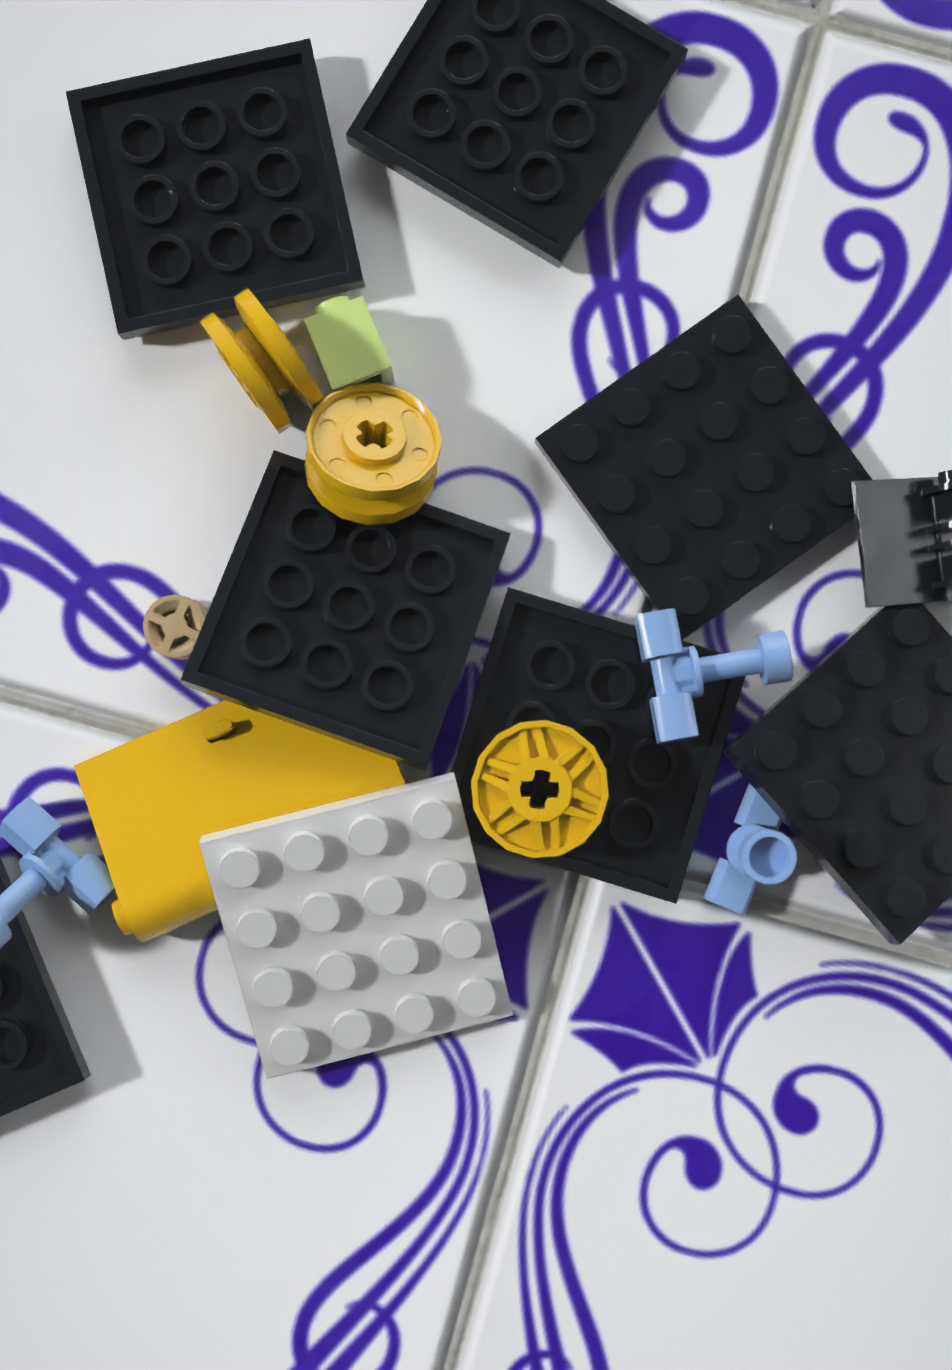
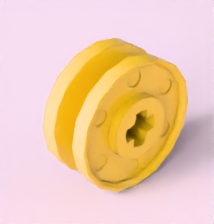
M246 288L234 296L236 307L245 323L243 328L234 332L213 312L199 322L214 342L219 356L248 397L266 415L280 434L292 425L290 416L281 399L283 395L291 390L312 410L324 399V395L275 320L269 316L253 293Z
M381 383L351 384L328 394L313 409L306 429L307 451L305 454V470L308 487L323 507L342 519L365 525L394 523L416 513L430 498L437 475V462L442 445L437 419L425 403L404 389Z
M549 720L519 722L497 734L480 754L471 781L473 809L485 832L506 850L530 858L560 856L583 844L601 823L609 798L606 768L595 747L573 728ZM536 770L549 772L548 781L558 782L557 793L547 794L544 798V804L541 805L530 803L531 794L522 793L520 787L522 781H533Z

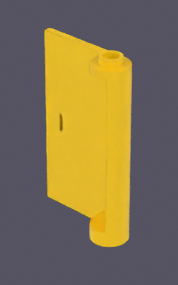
M226 700L74 765L118 899L113 900L111 903L114 918L124 935L134 934L142 943L218 910L199 844L202 835L408 784V780L398 761Z

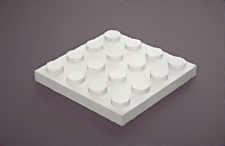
M454 772L201 836L200 848L266 1079L513 1015Z

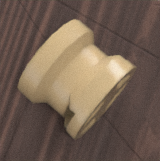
M176 594L163 596L152 603L145 613L143 621L144 637L150 647L160 655L179 660H188L208 610L197 601Z

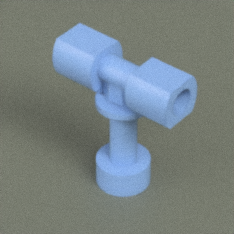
M675 608L638 614L634 618L642 663L650 662L656 697H652L649 703L657 744L699 736L692 698L703 696V683L753 674H760L764 685L788 682L793 679L791 649L783 630L756 635L755 648L699 658L694 646L682 648Z
M750 783L734 819V823L741 825V827L731 834L727 842L726 854L728 860L719 857L703 897L712 903L742 915L746 914L758 882L771 885L784 881L792 874L797 861V853L792 841L783 833L778 832L782 820Z
M27 797L2 820L0 825V836L23 855L19 860V867L23 874L0 895V949L12 938L11 930L7 924L41 892L48 896H56L62 890L90 916L94 915L116 893L107 865L91 851L81 858L57 837L62 825L31 797Z

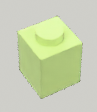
M363 295L352 300L348 296H338L326 300L314 309L315 315L304 319L333 392L351 384H387L395 380L391 363Z

